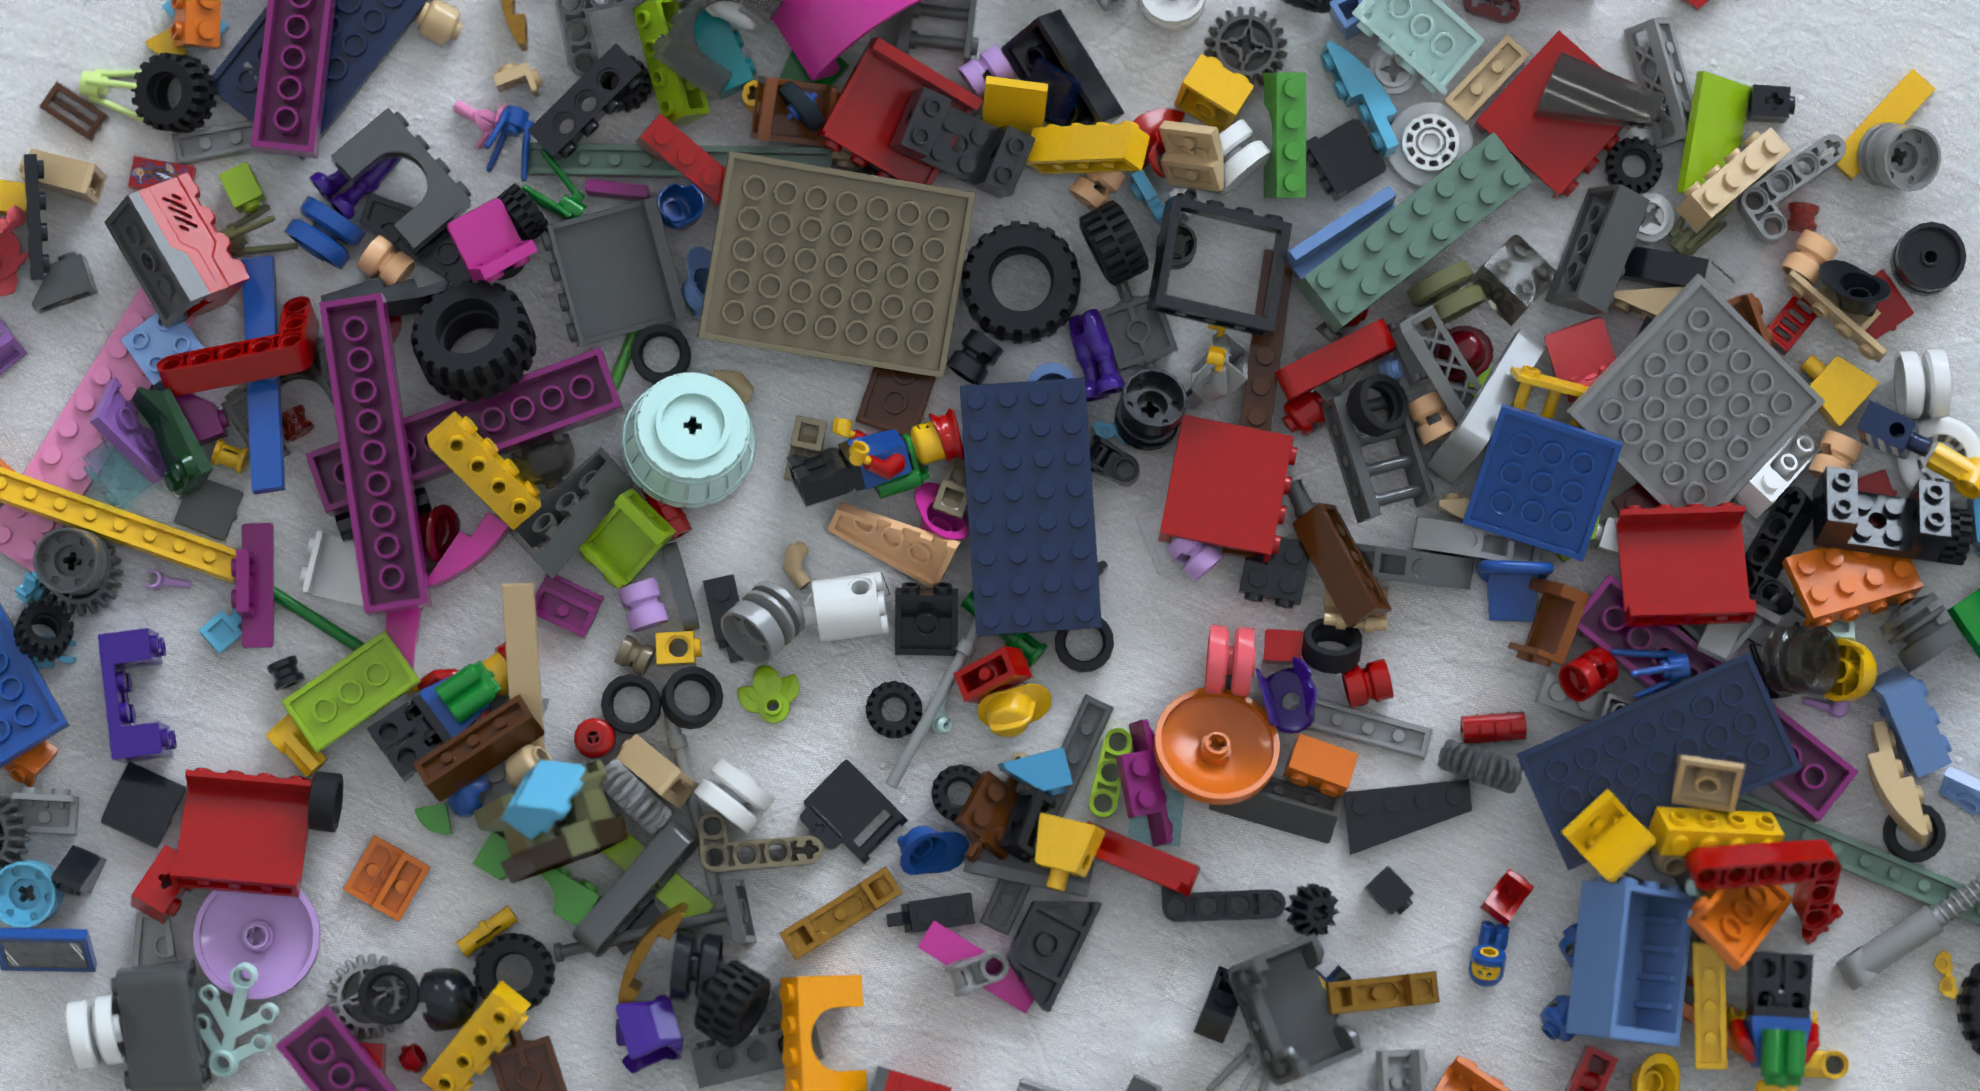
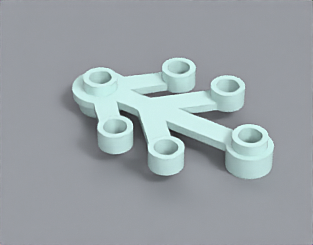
M248 962L238 964L230 973V981L235 987L229 1015L219 999L221 990L214 983L206 984L199 991L201 1001L207 1004L224 1033L221 1044L211 1028L214 1024L212 1015L208 1012L197 1014L200 1034L211 1052L208 1058L209 1068L214 1075L223 1078L230 1077L237 1072L240 1060L256 1052H265L272 1045L271 1035L268 1032L260 1031L252 1037L251 1042L234 1049L237 1037L263 1023H272L278 1018L280 1013L276 1004L267 1002L259 1008L258 1012L241 1020L249 988L258 980L257 969ZM242 970L249 972L250 979L243 976ZM206 989L213 991L214 998L207 996ZM266 1008L270 1009L273 1017L266 1016L264 1010ZM199 1018L206 1020L207 1027L200 1025ZM258 1037L263 1038L265 1040V1046H261L258 1043ZM221 1056L228 1059L229 1065L222 1063Z

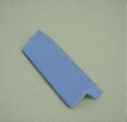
M1390 186L1381 190L1290 249L1286 259L1287 265L1300 281L1305 275L1395 208L1394 201L1397 195Z

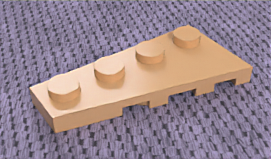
M843 502L836 509L827 531L929 588H933V584L942 581L961 543Z

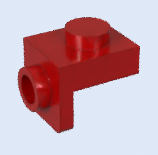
M1508 869L1496 883L1480 908L1506 926L1534 887L1522 875Z

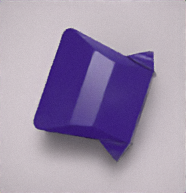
M1297 657L1292 659L1291 664L1294 668L1278 671L1266 679L1261 671L1256 669L1270 725L1275 726L1279 731L1289 734L1299 733L1312 725L1315 719L1317 687L1311 678L1312 671ZM1289 693L1297 694L1300 700L1298 707L1294 710H1287L1282 705L1284 696Z
M659 995L653 1001L621 1003L616 1006L615 1009L618 1017L616 1021V1042L619 1046L626 1045L628 1055L622 1059V1062L628 1071L635 1074L645 1067L664 1059H681L683 1038L671 999L667 995Z

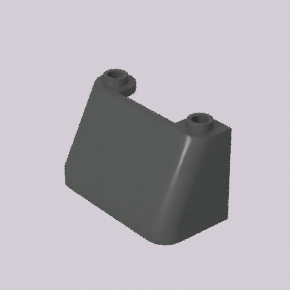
M1315 933L1231 966L1228 971L1231 988L1264 1070L1270 1081L1275 1085H1282L1302 1078L1363 1052L1360 1046V1037L1356 1030L1348 1025L1339 1026L1335 1015L1328 1012L1327 996L1315 967L1322 964L1324 949L1317 940Z
M195 959L120 968L116 972V977L111 978L113 996H118L128 1071H124L126 1090L205 1091L211 1085L210 1068L202 1067V1064L206 1062V1055H203L198 1024L194 995L197 990L196 986H191L194 984L193 975H197Z

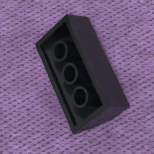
M1061 9L1037 17L1001 48L1020 80L1048 84L1044 119L1047 124L1071 126L1072 123L1096 125L1097 122L1112 124L1125 114Z

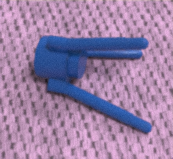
M508 105L506 109H503L498 123L484 144V148L489 149L500 131H502L486 167L487 172L492 171L507 136L519 137L520 133L524 132L521 180L523 182L527 180L530 133L527 130L534 122L528 120L530 114L526 110L513 105Z
M1675 649L1668 651L1610 650L1611 655L1665 658L1660 660V666L1630 672L1632 677L1661 673L1663 678H1668L1635 693V699L1681 682V679L1690 677V665L1687 654H1676Z

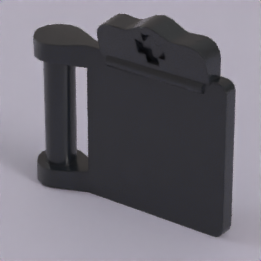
M848 760L843 761L805 799L804 805L807 808L800 815L801 822L808 828L811 836L817 837L831 850L836 849L843 843L864 865L871 859L869 855L899 824L903 826L908 821ZM885 809L891 816L859 847L853 840Z

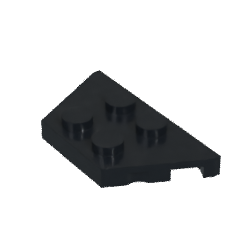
M1074 901L1031 902L1005 958L1042 1011L1050 1012L1102 903Z

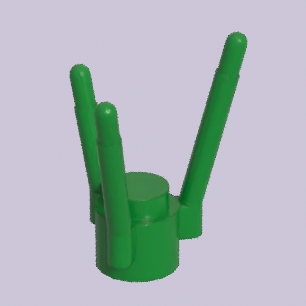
M543 149L541 151L542 155L571 192L572 196L570 197L565 194L557 204L527 185H524L522 189L528 193L527 196L532 201L557 214L563 220L580 217L587 208L582 203L585 195L576 189L548 151Z

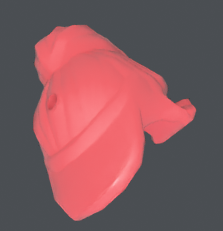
M16 205L7 210L6 218L0 217L1 297L15 292L18 283L17 271L29 257L27 251L21 254L22 246L19 239L12 232L27 220L23 210Z

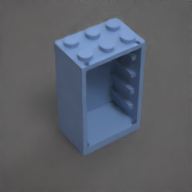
M1596 876L1595 882L1582 881L1566 1033L1679 1047L1692 930L1686 920L1691 910L1690 907L1695 902V896L1682 893V886L1664 885V888L1660 889V883L1641 881V886H1638L1637 879L1619 877L1618 883H1615V881L1608 882L1603 876Z

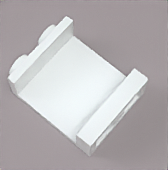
M317 530L316 536L310 537L307 546V555H310L308 568L303 567L300 574L299 585L303 586L302 592L363 607L354 541L343 542L340 537L327 535Z

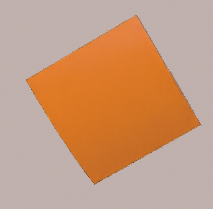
M373 834L342 889L391 918L400 921L431 867Z

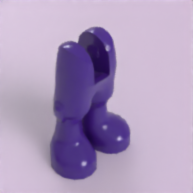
M390 158L381 161L348 190L338 195L336 194L349 182L339 170L331 175L316 172L309 179L327 202L330 200L333 209L350 220L356 214L355 205L364 195L377 190L380 183L394 170L402 158Z
M1089 309L1083 315L1078 314L1070 317L1069 333L1076 360L1083 369L1087 403L1108 398L1112 394L1121 393L1125 382L1114 363L1113 347L1099 311L1097 309Z

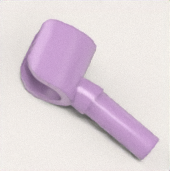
M154 569L147 571L149 574H157L158 576L155 584L145 583L147 587L157 590L164 586L190 588L191 586L190 580L167 577L164 573Z
M1805 697L1803 702L1805 705L1823 709L1835 718L1844 717L1850 706L1848 702L1833 701L1832 704L1809 697Z

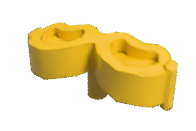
M1942 950L1936 956L1933 964L1939 973L1944 974V977L1939 982L1938 989L1944 996L1954 999L1959 991L1955 986L1956 979L1951 973L1953 971V965L1950 962L1952 957L1950 953Z

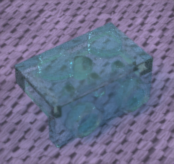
M105 439L82 457L87 463V466L83 468L94 483L98 480L102 482L106 487V490L102 493L114 507L119 504L125 510L129 507L128 503L152 485L108 439Z

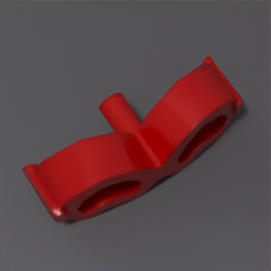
M1838 904L1832 905L1830 918L1824 927L1812 931L1802 926V937L1807 945L1815 942L1816 937L1823 931L1828 932L1829 927L1827 925L1832 924L1835 919L1842 916L1844 912Z

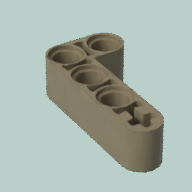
M717 812L704 814L697 823L700 864L704 870L710 873L807 866L820 860L824 851L822 842L817 837L809 835L728 842L726 820ZM714 818L720 823L721 827L718 834L709 835L704 831L703 823L706 819ZM806 842H810V846L816 847L817 852L811 855V859H807L805 853L794 855L796 861H791L792 848L790 843H795L794 849H801L806 846ZM778 844L785 849L786 855L783 861L776 862L770 858L769 849L772 845ZM748 847L754 852L752 863L743 864L738 860L737 852L740 848ZM714 849L721 852L723 862L720 866L712 867L706 862V854L709 850Z

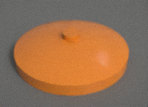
M1199 688L1180 695L1165 708L1156 726L1153 749L1161 773L1176 790L1199 802L1227 805L1247 800L1259 793L1267 785L1278 763L1280 741L1276 727L1271 726L1269 723L1267 712L1250 697L1233 696L1230 689L1224 688L1221 695L1205 693V688Z

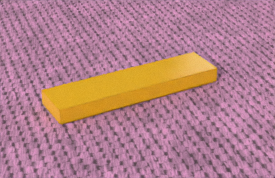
M1912 69L1844 141L1846 152L1835 167L1851 181L1860 171L1857 162V151L1860 140L1865 133L1876 124L1890 122L1903 125L1936 89Z
M1692 942L1695 1070L1727 1069L1725 962L1706 942Z

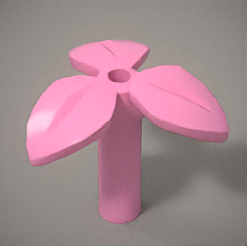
M461 101L455 103L453 111L475 123L484 132V135L474 147L476 150L484 147L488 137L498 123L503 109H506V104H501L495 116L493 111L487 109L476 110Z

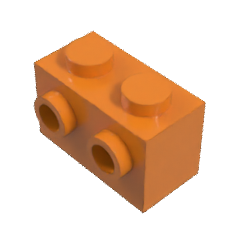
M1299 733L1293 742L1283 776L1290 778V782L1303 787L1310 785L1318 788L1326 796L1337 797L1338 795L1342 797L1349 787L1359 754Z

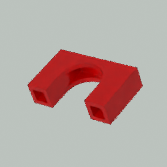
M660 113L651 121L635 142L658 162L663 160L684 175L708 198L706 202L718 212L725 168Z

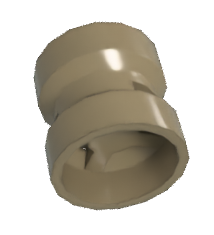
M627 635L616 654L614 663L622 667L632 666L635 673L643 676L653 659L656 648L648 644L640 646L641 644L637 642L636 638Z

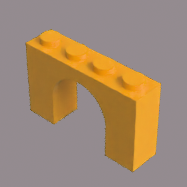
M862 975L781 978L779 996L782 1001L781 1030L784 1041V1051L782 1054V1060L785 1065L784 1091H867L866 1070L834 1071L828 1069L815 1056L811 1043L814 1023L824 1011L830 1008L863 1006Z

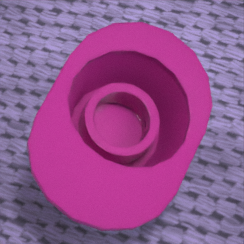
M926 482L915 490V503L922 516L920 529L956 541L969 536V520L965 513L961 520L932 509L940 484Z

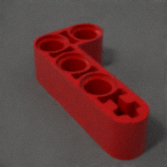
M1382 318L1277 370L1274 374L1287 400L1290 401L1369 361L1373 362L1396 350L1397 344Z

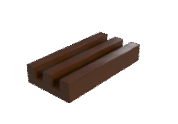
M57 81L39 106L42 110L91 142L94 140L97 131L101 130V125L109 118L107 114ZM58 91L98 116L96 121H93L56 96ZM51 101L91 126L89 131H86L50 107Z

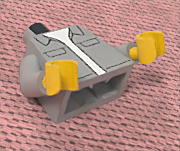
M1208 324V329L1217 330V333L1213 335V345H1210L1209 351L1191 371V388L1186 391L1187 403L1193 408H1197L1203 401L1211 407H1216L1248 379V352L1225 333L1227 328Z

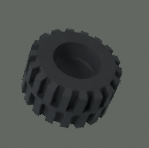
M160 53V56H151L149 58L150 63L143 62L139 66L142 70L141 73L136 72L134 75V79L137 80V88L131 89V92H135V97L131 98L132 104L138 106L135 112L138 117H144L142 122L148 126H153V129L183 133L194 131V127L201 128L205 124L203 119L211 118L212 113L210 109L211 107L216 108L217 101L213 99L214 95H218V88L213 87L216 79L214 75L208 74L210 68L205 64H201V60L187 55ZM177 77L181 84L182 94L179 103L172 109L168 102L167 92L170 83Z
M1114 200L1079 217V226L1088 248L1110 284L1116 287L1149 269L1148 257L1131 221L1123 208Z
M506 933L492 938L491 942L481 948V953L477 954L475 959L476 966L473 968V975H475L474 984L478 988L481 998L486 1000L499 984L496 977L499 962L507 955L519 954L529 960L533 974L529 985L523 990L517 991V993L531 1003L526 1011L540 1005L542 1000L550 994V988L554 985L555 964L552 962L550 952L546 950L540 941L520 933Z
M737 960L730 961L714 975L705 988L696 1009L695 1028L727 1048L737 1046L747 1038L762 1017L770 996V980Z

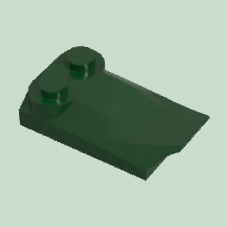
M139 387L131 401L155 433L159 451L167 467V474L164 475L167 488L179 496L191 495L201 490L213 468L170 388L163 391H152Z

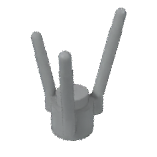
M1248 1043L1243 1052L1207 1087L1206 1091H1213L1250 1056L1247 1062L1252 1067L1238 1090L1246 1091L1257 1071H1264L1255 1045ZM1264 1072L1258 1091H1265L1269 1078L1266 1072Z

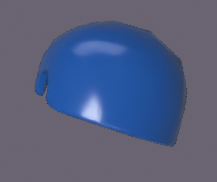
M677 182L672 183L660 190L656 198L663 223L667 227L676 230H683L694 225L701 217L705 208L704 196L693 184L682 186Z
M486 773L447 798L451 810L458 817L469 818L472 816L473 811L483 806L478 797L480 793L489 789Z

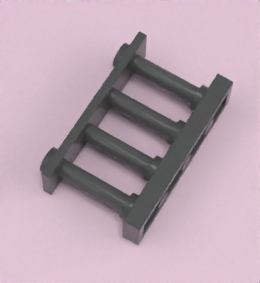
M970 0L969 9L921 4L919 2L900 12L896 48L908 55L910 49H916V46L963 51L964 64L971 60V56H977L979 38L973 37L978 0ZM919 16L968 21L966 39L917 34V31L912 30L913 18L919 19Z
M1344 395L1333 397L1321 404L1357 524L1381 515L1380 506L1414 498L1416 508L1435 500L1434 485L1428 478L1409 415H1407L1406 421L1400 428L1380 437H1374L1364 433L1359 435L1356 433L1348 414ZM1382 395L1381 397L1367 400L1371 412L1386 409L1387 416L1389 415L1388 405ZM1395 438L1400 456L1371 464L1365 462L1361 447ZM1404 468L1410 486L1380 494L1374 492L1371 476Z

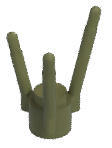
M1729 203L1697 234L1689 227H1686L1684 231L1681 230L1685 219L1680 215L1676 225L1668 233L1673 237L1668 244L1679 254L1694 255L1702 245L1727 226V223L1722 221L1714 227L1734 208V203Z
M264 205L237 222L226 225V229L218 231L224 233L231 242L230 253L234 252L236 257L246 254L298 249L299 245L297 243L254 247L244 246L249 243L247 233L275 220L274 216H269L243 227L270 209L269 205Z

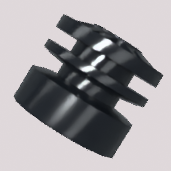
M1150 368L1140 370L1129 377L1123 387L1114 415V425L1117 434L1125 443L1145 451L1162 449L1171 443L1178 431L1187 405V395L1184 386L1176 376L1165 370Z

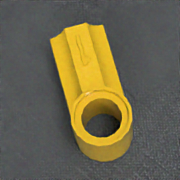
M1939 442L1925 467L1952 481L1955 489L1962 496L1970 499L1978 498L1980 496V458L1971 457L1968 459Z
M289 713L265 734L271 743L282 754H286L308 778L328 761L322 752L316 754Z
M1817 1050L1809 1063L1805 1064V1075L1803 1077L1839 1079L1848 1072L1849 1061L1842 1052L1836 1050ZM1830 1056L1837 1057L1841 1062V1069L1836 1074L1829 1073L1825 1068V1062Z

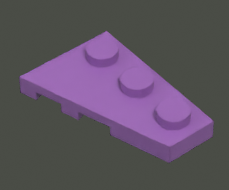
M117 377L107 382L90 423L152 484H155L163 479L167 469L159 451L156 437L150 428L142 426L135 415L138 409L132 401L127 403L119 391L122 385Z

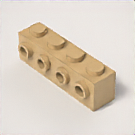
M1771 127L1762 135L1756 131L1743 143L1746 148L1742 152L1737 147L1723 159L1726 165L1722 169L1717 164L1703 176L1707 180L1703 185H1700L1697 181L1683 193L1687 198L1676 210L1695 232L1699 231L1791 151Z

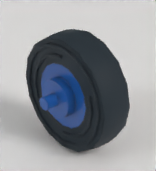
M792 81L786 82L778 90L782 100L787 105V110L790 112L786 115L789 121L795 118L812 132L817 131L825 124L826 121L816 107L817 103L814 101L818 97L815 92L809 95Z

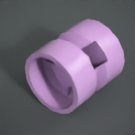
M992 45L980 53V60L971 59L958 68L961 77L972 94L984 100L986 77L983 78L982 74L985 71L989 76L1016 78L1009 62L996 45Z
M1176 538L1165 549L1176 562L1184 563L1183 570L1193 582H1196L1225 556L1216 545Z
M656 578L639 581L618 590L623 607L630 610L626 614V619L631 633L650 629L669 621L664 603L657 600L661 593Z

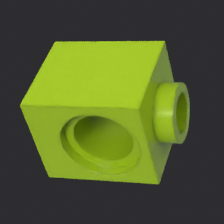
M247 162L218 175L234 208L239 213L244 211L245 214L256 211L262 206L261 202L267 200L251 166Z

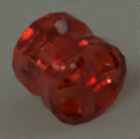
M1790 202L1788 204L1790 219L1787 221V230L1802 233L1804 229L1816 232L1815 216L1819 213L1820 207L1811 203Z
M303 405L295 406L282 413V427L285 430L284 436L288 442L306 435L315 428L312 421L307 420L305 417L306 410Z

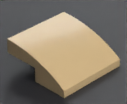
M1164 120L1159 126V131L1166 154L1160 161L1168 185L1221 192L1224 188V161L1218 128Z

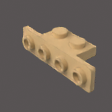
M1791 270L1784 280L1787 284V289L1795 297L1800 299L1803 297L1810 303L1811 310L1822 319L1827 318L1835 325L1834 329L1841 337L1847 340L1850 338L1855 342L1863 356L1869 360L1874 359L1880 362L1888 351L1871 337L1866 330L1879 317L1881 312L1876 309L1872 317L1846 312L1839 306L1834 290L1824 283L1817 290L1795 270Z

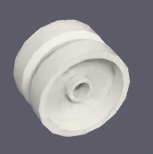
M1138 0L1142 14L1151 24L1162 30L1173 31L1187 28L1198 20L1205 8L1206 0Z
M1243 119L1219 134L1224 161V188L1221 192H1217L1220 197L1226 195L1248 178L1271 154V151L1261 140L1254 141L1244 147L1252 138L1253 130Z
M1943 349L1926 350L1921 359L1915 350L1899 351L1896 353L1894 362V392L1899 414L1909 419H1918L1924 409L1929 418H1945L1948 416L1951 403V380L1948 359Z
M720 757L712 767L711 772L713 776L724 783L722 788L720 789L709 780H702L694 793L749 834L758 821L756 816L745 808V805L750 803L759 811H766L775 798L759 787L761 784L741 768L737 767L736 769Z
M110 994L97 997L93 1008L85 999L69 1002L66 1012L67 1029L72 1054L78 1069L84 1071L98 1068L101 1057L108 1065L125 1063L127 1059L119 1002L116 996Z

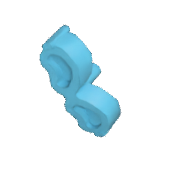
M1101 420L1094 423L1093 429H1095V433L1098 436L1109 439L1117 435L1120 442L1128 445L1117 434L1113 423L1106 424Z

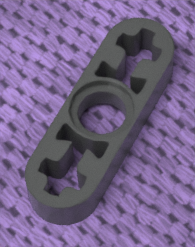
M677 541L666 544L662 551L684 630L693 631L701 629Z

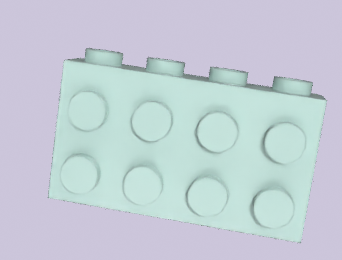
M1363 0L1352 12L1359 20L1356 26L1369 38L1373 34L1379 37L1381 41L1377 45L1388 55L1392 56L1394 53H1397L1402 58L1399 64L1411 75L1417 71L1423 77L1420 83L1432 94L1438 90L1445 96L1448 92L1445 88L1447 83L1485 41L1484 38L1441 0Z

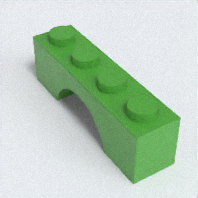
M1306 72L1264 73V105L1269 111L1272 123L1271 154L1264 166V198H1306Z
M492 831L472 863L501 881L505 880L507 875L500 863L511 857L504 832L497 834ZM564 866L540 874L548 881L553 890L555 901L553 912L575 926H578L602 898V896L596 893L599 887L584 878L580 883L569 877L572 871Z

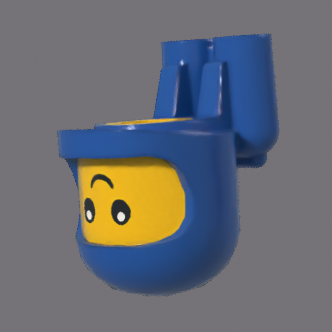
M1483 921L1481 923L1478 938L1479 946L1472 949L1468 968L1470 978L1477 985L1491 987L1502 980L1507 957L1504 951L1508 944L1510 929L1508 925L1498 924L1496 927L1491 921Z

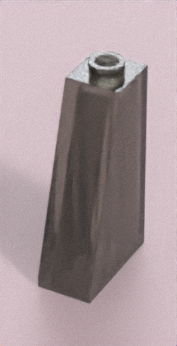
M1561 52L1534 115L1545 118L1650 130L1654 122L1660 124L1667 106L1662 105L1665 95Z

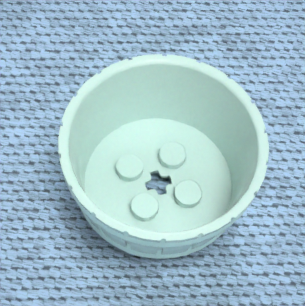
M685 372L666 377L657 382L634 402L623 423L624 427L622 428L620 438L621 453L625 467L629 470V475L639 488H642L650 497L659 502L663 501L662 503L673 507L699 508L725 499L727 495H731L742 484L753 463L755 436L753 425L744 403L726 383L707 374ZM690 418H696V423L702 425V429H697L693 435L689 434V429L683 427L684 423H689Z

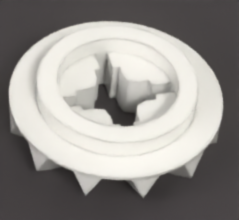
M1381 48L1372 56L1368 69L1381 83L1387 93L1395 95L1406 92L1415 83L1418 72L1416 71L1411 75L1408 71H1402V73H1397L1394 82H1392L1390 73L1380 70L1389 68L1392 58H1394L1396 68L1405 70L1399 64L1402 58L1397 53L1390 56Z
M1642 193L1640 195L1650 200L1647 213L1651 210L1653 211L1655 207L1657 208L1654 216L1657 224L1649 223L1644 228L1640 225L1636 239L1646 243L1660 241L1673 227L1674 210L1669 201L1663 196L1656 193Z

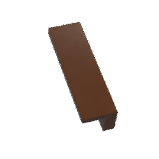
M1318 503L1293 522V528L1347 627L1353 628L1369 615L1384 616L1392 610L1335 505Z
M519 694L413 763L426 787L439 802H442L505 761L523 746L529 745L543 736L545 731Z

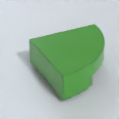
M447 803L415 809L419 821L427 829L439 834H452Z

